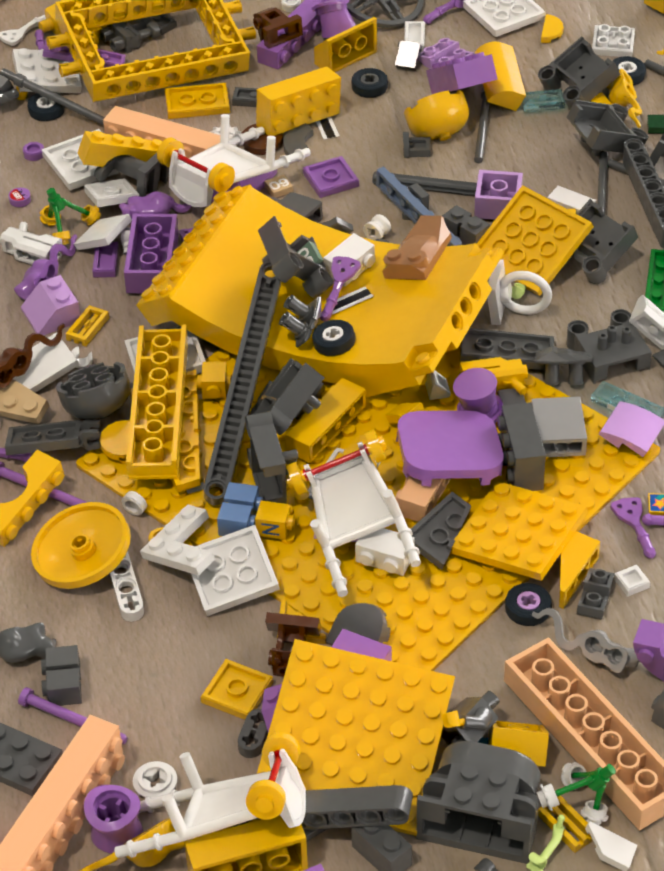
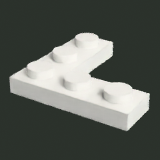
M192 505L184 507L140 550L142 558L199 576L215 560L213 553L184 544L183 542L209 518L206 509Z

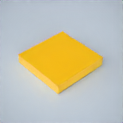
M225 659L201 695V703L245 720L249 712L257 709L263 700L264 689L271 687L274 683L273 676Z

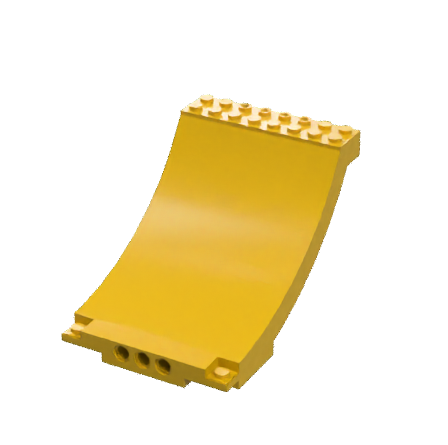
M251 184L243 187L237 186L231 191H221L213 198V203L204 210V215L201 219L194 223L192 231L185 235L183 243L173 251L174 255L172 258L164 263L162 266L163 270L152 279L151 286L141 294L142 298L136 306L151 326L173 321L180 326L186 325L187 330L194 335L232 354L238 355L259 269L263 264L262 259L267 255L258 230L273 216H276L277 221L282 225L281 231L288 244L291 245L301 235L307 238L313 237L322 258L352 235L309 220L254 189ZM363 238L375 245V262L370 268L363 271L357 279L352 280L346 286H342L338 298L363 287H366L373 297L335 314H331L330 320H343L352 325L355 333L354 346L349 351L336 356L320 354L313 344L312 334L315 329L313 328L310 338L298 348L296 347L295 334L281 326L279 321L286 312H290L297 319L299 317L284 308V303L290 295H294L306 305L315 299L304 290L302 285L304 281L293 276L286 283H281L262 365L281 371L290 358H292L302 366L304 363H307L325 377L323 379L324 382L336 384L341 378H344L365 388L366 397L420 385L426 374L434 372L445 352L456 350L492 291L487 281L504 252L501 247L485 248L481 251L477 243L446 246L426 280L385 279L382 272L385 268L384 256L390 250L398 249L400 244ZM272 270L265 272L267 277H275ZM333 285L320 295L321 311H323L326 299L333 290ZM320 318L318 319L317 326L323 323Z

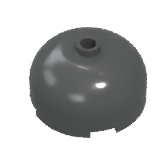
M102 362L83 367L68 374L69 379L66 382H58L56 385L63 408L73 417L83 420L104 419L110 416V414L116 412L125 404L130 394V380L125 365L120 362H115L114 366H104Z

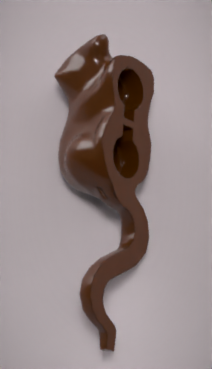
M62 323L57 327V334L52 340L42 334L32 333L25 339L23 349L6 348L0 355V388L3 389L8 386L14 377L25 374L33 356L32 346L36 341L50 347L58 345L62 339V329L65 328V324Z

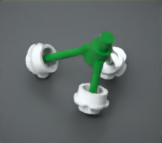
M577 762L572 764L566 763L562 768L561 781L565 787L554 791L551 783L545 786L540 784L541 791L536 793L542 808L548 807L552 811L553 807L560 805L558 796L587 785L590 789L596 791L595 800H589L585 803V807L581 810V815L588 823L591 821L600 825L609 818L606 815L608 807L601 802L606 788L605 784L610 781V777L616 773V770L611 764H608L604 768L599 767L595 771L587 772Z

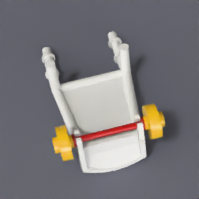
M222 114L220 143L191 158L185 157L183 144L169 137L160 144L157 150V159L159 163L170 167L169 188L188 205L205 207L211 205L214 190L219 193L221 191L226 192L233 183L265 174L281 167L287 168L293 162L303 161L305 157L310 156L311 152L309 148L296 149L294 153L287 156L281 155L279 159L275 160L276 137L267 136L266 160L237 146H241L244 142L251 139L257 140L259 136L265 134V129L262 126L258 128L252 127L248 132L243 134L237 133L229 139L230 116Z
M374 429L365 433L368 443H357L359 450L314 469H311L309 464H306L304 469L300 470L296 462L286 465L289 473L286 475L287 483L290 489L295 488L298 495L308 492L305 482L310 481L317 518L311 521L310 526L322 547L326 559L325 567L330 570L333 579L331 584L336 589L339 597H345L348 594L346 588L347 580L342 576L339 567L341 562L336 558L333 549L392 524H396L398 529L397 537L399 540H402L404 545L405 558L409 559L412 567H418L421 564L419 548L415 547L412 540L413 532L407 527L392 490L387 488L370 458V455L373 454L377 463L386 460L384 451L388 450L383 436L377 437Z
M277 732L271 734L265 740L262 748L263 760L271 768V771L205 785L202 783L190 752L181 754L179 758L192 788L181 791L173 789L169 794L154 798L147 796L145 800L140 801L141 807L139 812L148 811L153 813L154 809L165 807L175 832L163 835L155 833L152 838L136 842L128 840L127 844L115 847L116 857L130 856L133 858L136 857L137 853L157 849L160 851L164 846L187 841L256 818L269 820L280 815L289 828L299 826L303 822L306 812V789L295 766L300 755L298 741L288 733ZM190 800L183 819L178 806L180 802Z

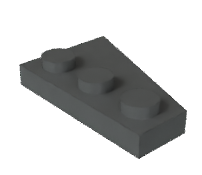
M454 492L448 494L411 528L413 532L412 537H415V547L419 548L420 554L441 570H443L455 542L454 539L463 528L471 510V505Z

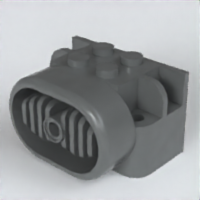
M459 741L450 744L442 753L437 772L425 780L423 796L418 795L416 839L528 864V857L533 847L538 823L539 799L536 792H538L541 780L538 766L529 757L515 750L474 741Z

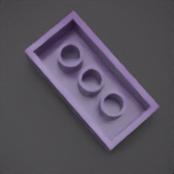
M484 52L432 64L433 69L426 70L432 94L448 90H459L498 79L492 54L485 56Z
M133 214L124 268L126 293H143L151 286L152 279L163 270L162 266L174 255L173 251L178 246L179 238L177 214Z

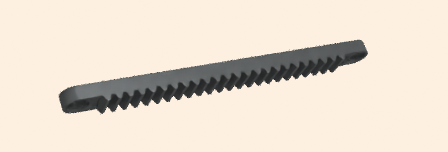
M270 261L264 262L259 269L204 483V498L211 505H221L224 502L228 484L233 482L246 430L245 416L250 414L271 330V323L273 322V315L277 306L282 281L276 276L267 277L265 275V272L272 270ZM219 487L223 490V493L219 496H213L209 491L211 488Z

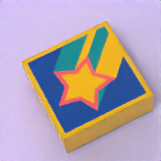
M648 493V513L664 516V494Z

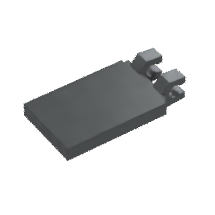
M100 419L9 427L5 443L6 456L34 453L36 450L44 452L73 449L82 446L88 451L99 449L100 440L96 439H100L101 430L89 428H100Z

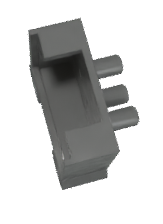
M582 36L549 65L542 67L538 72V78L546 92L552 93L559 90L562 80L569 85L563 91V98L569 110L575 100L590 102L620 76L615 62L609 58L605 61L594 53L590 43Z
M575 100L566 117L581 135V141L591 147V153L594 156H599L601 150L623 153L626 140L631 138L639 139L645 145L649 138L645 131L639 128H632L630 130L626 126L624 121L628 115V110L619 104L610 105Z
M590 198L577 215L592 222L594 227L577 250L588 256L582 262V269L588 281L592 284H599L606 279L607 272L637 240L638 235L633 225L625 221L622 224L617 223L606 216L602 207Z
M273 216L258 230L267 252L262 262L270 261L273 273L284 283L293 276L303 280L304 290L312 298L316 299L332 286L334 281L328 273L324 262L317 264L297 253L308 241L314 242L317 248L314 238H307L301 235L291 245L288 244L281 231V223L277 221L276 216Z
M617 309L613 311L610 317V326L607 329L588 333L589 327L584 321L574 320L568 324L567 347L573 351L587 352L593 355L592 362H585L583 364L593 384H596L598 380L607 378L608 366L636 359L635 367L637 370L644 368L650 370L652 352L637 328L629 322L631 313L627 310Z
M290 358L260 400L253 406L249 415L270 411L276 433L282 435L289 428L301 409L309 414L313 408H319L321 401L312 394L325 377L307 363H304L302 366L299 362Z
M270 411L246 415V428L251 448H247V456L255 485L259 486V497H263V501L287 504L286 475L289 473L286 469V464L297 462L298 452L296 449L282 452Z

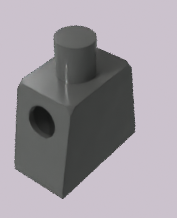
M290 192L281 200L276 197L271 198L311 221L318 223L323 219L322 202L294 192Z

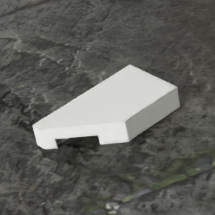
M589 821L585 830L587 834L591 835L596 845L595 850L599 859L622 871H627L631 865L637 845Z

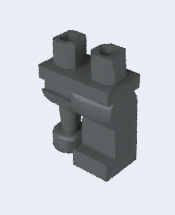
M150 17L110 24L100 29V38L104 43L110 41V47L114 52L124 50L126 53L132 52V49H138L141 45V40L149 36L153 39L161 34L158 24L155 21L150 22Z

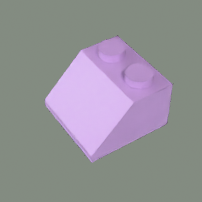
M61 275L39 282L21 306L22 312L34 331L42 335L57 331V327L62 323L65 324V328L72 326L80 316L78 301Z

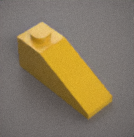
M575 531L560 553L559 607L562 609L565 608L587 576L589 568H592L599 559L600 541Z

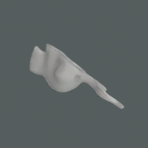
M546 608L540 613H532V616L537 619L542 618L544 615H550L553 618L555 637L562 649L573 650L580 646L587 659L595 663L605 664L611 671L621 673L625 667H637L640 663L634 648H625L618 643H614L603 630L589 631L578 635L573 641H568L564 637L563 622L558 611L553 608Z

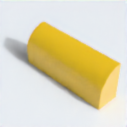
M488 42L481 45L475 51V54L484 52L485 56L492 54L498 78L497 80L483 83L487 102L517 111L526 97L513 46L501 42Z

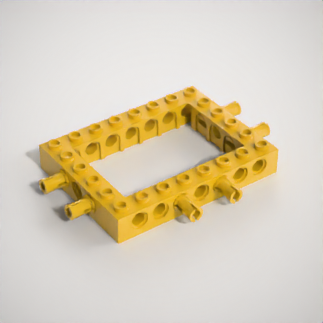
M63 0L55 2V20L62 34L47 36L46 42L49 50L67 46L74 61L59 64L61 77L80 74L92 101L96 102L249 71L250 51L244 41L256 39V30L254 26L238 29L230 14L242 13L240 0L226 3L223 0ZM196 8L214 45L202 49L195 48L192 51L182 53L174 52L172 55L162 57L154 56L152 59L142 61L134 60L131 63L115 64V66L104 68V59L100 57L98 46L94 44L91 38V31L87 29Z

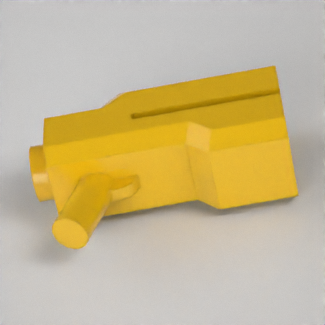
M501 357L460 362L459 375L471 368H484L495 375L497 379L496 390L513 387L520 395L526 394L528 390L524 386V379L528 378V370L526 364L523 365L520 358L505 360Z

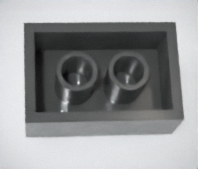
M530 402L503 405L501 416L497 417L498 429L501 431L498 433L504 454L503 466L507 465L508 468L506 469L507 483L531 491L543 490L546 454L532 404Z

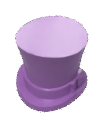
M323 0L312 7V11H316L317 16H320L322 38L333 37L356 26L347 9L346 3L350 0Z
M471 368L462 372L455 379L453 390L460 401L457 405V411H477L490 417L494 423L497 422V417L501 416L503 403L502 399L496 395L497 379L491 371L484 368Z
M101 785L95 787L87 794L84 801V812L88 823L92 827L91 840L98 849L107 853H113L115 847L121 846L128 840L143 833L142 824L137 817L141 807L140 799L133 791L118 785Z

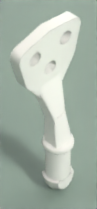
M45 15L35 17L20 29L0 32V40L8 45L15 46L23 40L25 34L30 29L39 27L38 22L45 20Z

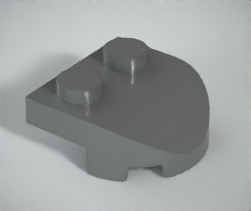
M356 603L349 605L339 612L325 641L333 645L342 629L380 643L388 642L390 628H388L385 618L387 615L380 607L374 604Z

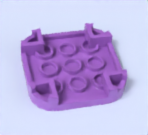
M468 410L415 411L402 415L398 420L396 442H399L403 473L405 477L412 476L421 480V486L431 487L432 479L479 478L480 485L484 486L490 485L491 479L498 475L501 476L504 454L496 425L487 415Z

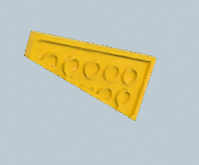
M196 369L186 372L178 479H171L177 493L201 485ZM133 388L130 389L129 394L131 400L133 395Z

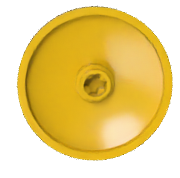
M86 502L66 508L47 521L36 535L31 549L32 564L41 579L54 587L73 589L95 583L111 573L125 557L131 540L129 525L117 508L106 503Z

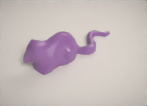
M158 191L152 192L145 197H129L127 204L121 203L119 205L122 214H129L131 219L133 214H168L171 208L178 213H184L192 207L186 203L177 204L171 196Z
M76 234L71 237L69 249L62 244H54L50 249L49 260L38 259L33 262L32 266L27 269L22 282L14 288L18 297L26 300L39 282L57 276L58 252L65 256H73L76 251L74 246L77 239Z

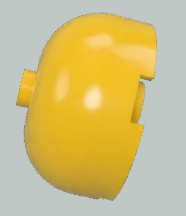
M449 90L438 92L418 100V104L412 109L407 107L404 111V116L412 134L416 137H430V140L439 139L440 141L450 139L451 135L460 131L466 124L469 116V108L464 92L460 90L456 92L457 94H450Z

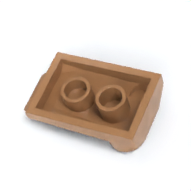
M420 216L398 249L390 250L384 256L385 268L382 272L385 279H427L452 238L445 224L444 217Z

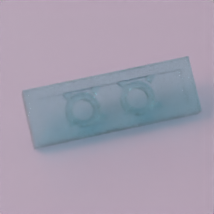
M605 381L591 395L592 402L613 411L621 401L644 408L662 419L664 417V407Z

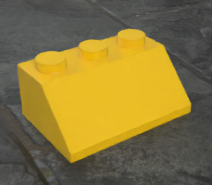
M370 18L315 46L314 64L319 68L327 66L333 72H337L376 53L377 18Z

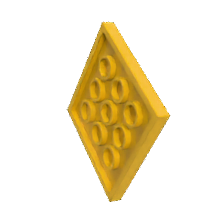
M522 185L480 238L477 245L481 251L485 248L501 247L504 253L500 260H504L506 275L515 271H529L541 276L550 284L594 226L589 220ZM526 280L513 281L525 285L527 290L538 296L542 294L540 287L533 282Z
M496 481L455 537L450 554L542 581L588 514L587 506Z

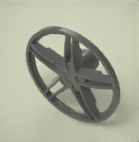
M355 0L351 4L349 2L346 4L350 15L364 22L373 17L361 13V11L378 3L391 20L377 19V27L397 28L405 26L406 21H414L420 15L424 0H417L415 10L406 17L402 16L401 9L395 1L408 0H369L365 2L366 0Z

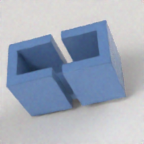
M229 482L224 502H222L217 517L219 536H225L255 525L256 513L260 501H263V497H259V486Z

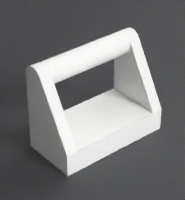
M641 295L636 302L629 322L663 350L664 312L644 295Z

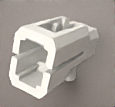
M21 222L19 229L8 227L0 236V243L4 252L13 254L16 260L31 265L38 259L49 260L51 246L62 244L61 238L48 234L39 236L27 232L28 223ZM58 252L57 259L59 260L62 256V253Z

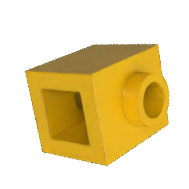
M202 362V375H197V389H202V398L226 399L227 389H229L231 375H227L226 362Z

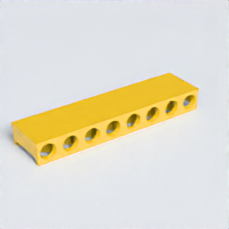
M139 325L126 457L128 480L178 479L188 352L186 325H182L181 329L144 330V325Z

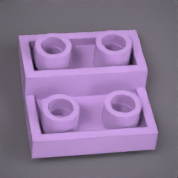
M442 38L435 45L424 48L418 60L427 68L433 69L432 64L472 55L474 52L460 49L458 41Z
M620 401L599 432V435L617 448L623 443L644 457L664 426V419L644 408Z

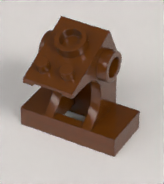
M276 7L253 14V24L258 30L260 41L264 39V45L268 49L303 35L302 17L298 14L287 17ZM284 29L285 34L278 36V30Z
M267 612L265 623L268 631L278 632L276 648H272L269 651L268 665L272 666L273 675L282 677L285 675L291 651L283 650L284 643H294L295 639L306 641L307 635L320 636L321 623L319 618Z

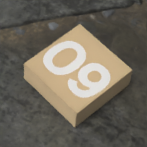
M284 174L264 181V187L272 197L278 198L293 192V186Z

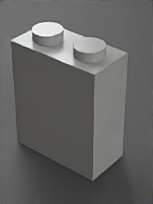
M580 397L532 399L531 404L546 457L585 456L587 433Z

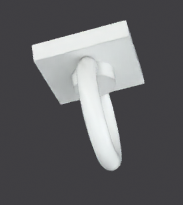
M504 260L498 262L488 281L492 288L487 297L491 325L501 324L505 307L518 314L532 315L545 310L552 300L551 287L544 278L529 271H515L506 275ZM526 280L535 283L542 290V300L530 306L515 303L511 300V282Z

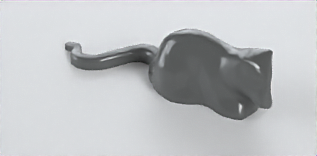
M41 622L27 627H13L0 632V657L6 662L17 663L33 656L46 659L45 648L56 647V639L46 636L45 625Z

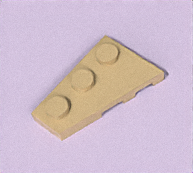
M14 379L5 388H0V416L40 424L50 406L46 399Z

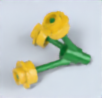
M54 188L47 190L49 205L40 211V221L48 226L57 225L58 232L52 233V236L61 238L63 245L69 244V239H71L69 230L63 231L61 225L60 211L65 206L80 212L81 220L87 223L88 226L99 220L101 216L99 207L96 205H86L83 209L61 198Z

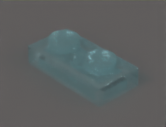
M562 89L525 92L526 97L521 103L524 112L565 108Z

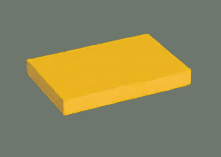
M226 83L165 88L168 119L230 113Z

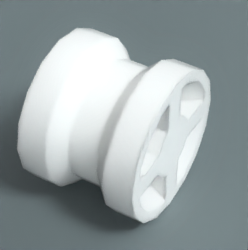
M380 214L375 215L363 227L365 236L371 240L382 239L383 235H387L391 231L390 222Z

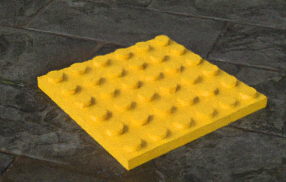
M295 639L267 738L271 734L284 732L292 735L298 741L300 755L295 766L306 790L402 785L409 788L413 793L408 821L404 824L389 826L397 832L417 836L418 795L423 796L425 780L432 775L444 726L441 714L447 713L455 676ZM261 757L257 774L271 771V768L264 762L263 757Z

